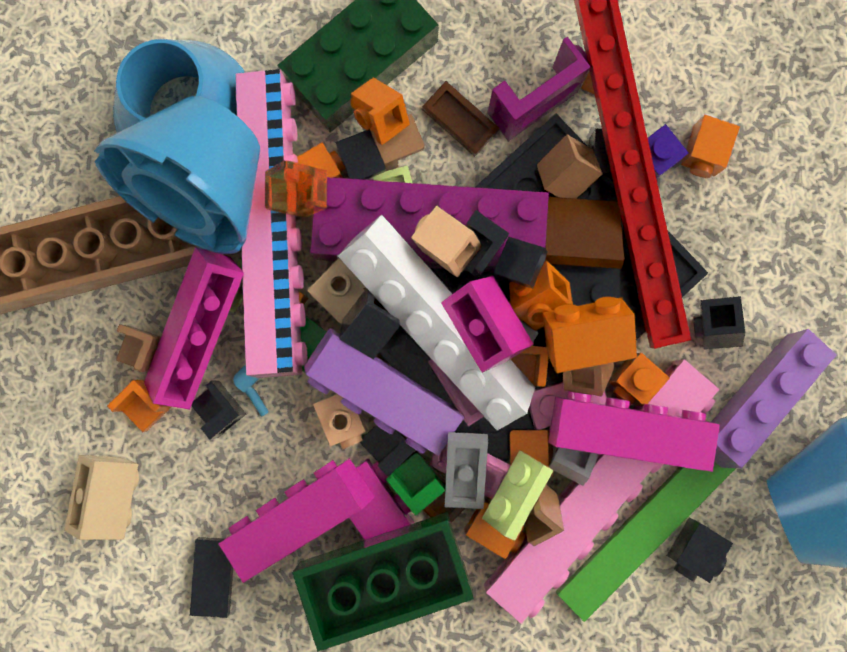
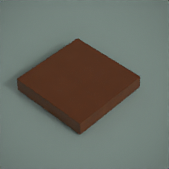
M548 197L545 245L548 253L545 261L547 260L550 264L621 269L624 262V251L618 202Z

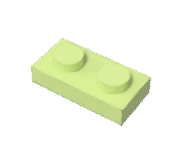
M519 450L482 519L503 536L516 540L554 470Z

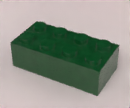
M354 0L277 66L288 83H293L298 97L331 133L354 113V109L350 104L351 93L373 77L388 85L438 42L439 25L417 0Z
M447 512L300 561L292 572L317 652L474 600L472 585Z

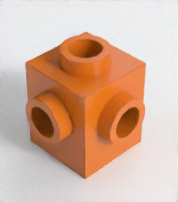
M547 260L543 263L533 289L514 282L509 283V303L519 320H523L535 331L544 326L543 312L553 311L561 305L573 304L570 282Z

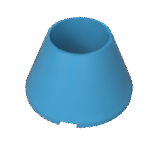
M155 39L141 43L124 57L117 72L113 105L116 133L149 117L151 103L156 92L165 83L178 77L198 78L199 85L196 96L212 100L237 116L236 74L245 73V71L228 53L208 43L171 39Z
M189 96L104 139L94 150L97 154L99 153L98 158L95 160L96 167L114 191L153 223L159 217L177 228L178 230L174 236L202 249L221 254L237 253L246 242L260 145L251 129L227 108L207 98Z
M846 416L834 422L766 480L782 527L800 563L847 568Z

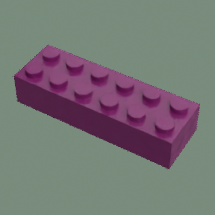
M317 177L310 253L316 260L336 261L339 258L338 255L356 235L380 215H383L429 268L445 269L422 252L411 238L415 233L418 222L425 215L430 214L436 206L465 226L475 210H477L510 233L509 237L545 248L549 193ZM506 241L484 272H494Z

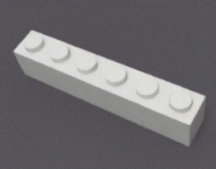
M380 215L356 235L338 257L385 309L399 319L400 325L493 427L499 430L527 414L535 386L511 359L483 373L480 371L441 304L452 293L383 215Z

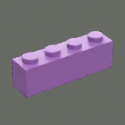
M329 328L304 366L306 375L310 377L307 382L324 394H328L330 390L343 397L341 403L351 411L361 414L364 410L376 417L373 422L387 433L393 434L395 430L407 437L405 442L418 452L424 454L428 449L439 456L448 442V432H455L464 419V416L458 409L379 358L375 357L372 359L339 339L340 333Z
M809 329L786 335L712 420V423L720 424L714 461L721 468L742 469L837 354Z

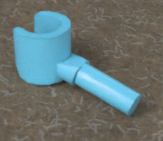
M245 365L234 375L233 381L238 389L246 393L262 417L269 411L257 391L252 387L259 378L247 376Z

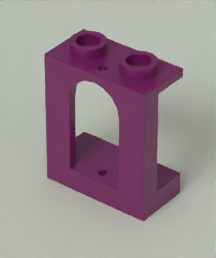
M568 36L563 39L552 67L557 74L527 96L519 100L506 81L492 89L487 114L499 127L507 141L516 137L578 93L590 69V65L587 63V54L579 45H574Z

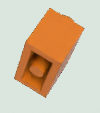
M602 297L597 299L595 303L580 306L565 304L558 306L553 311L543 312L547 354L556 373L637 358L635 315L622 298Z

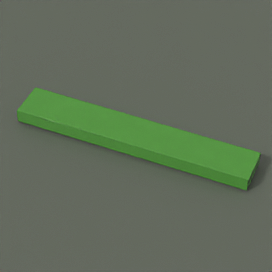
M715 461L713 472L679 467L556 591L557 595L585 622L736 468H721Z

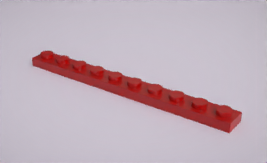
M574 0L584 49L587 54V63L590 65L589 72L649 346L652 349L690 341L691 336L618 0Z

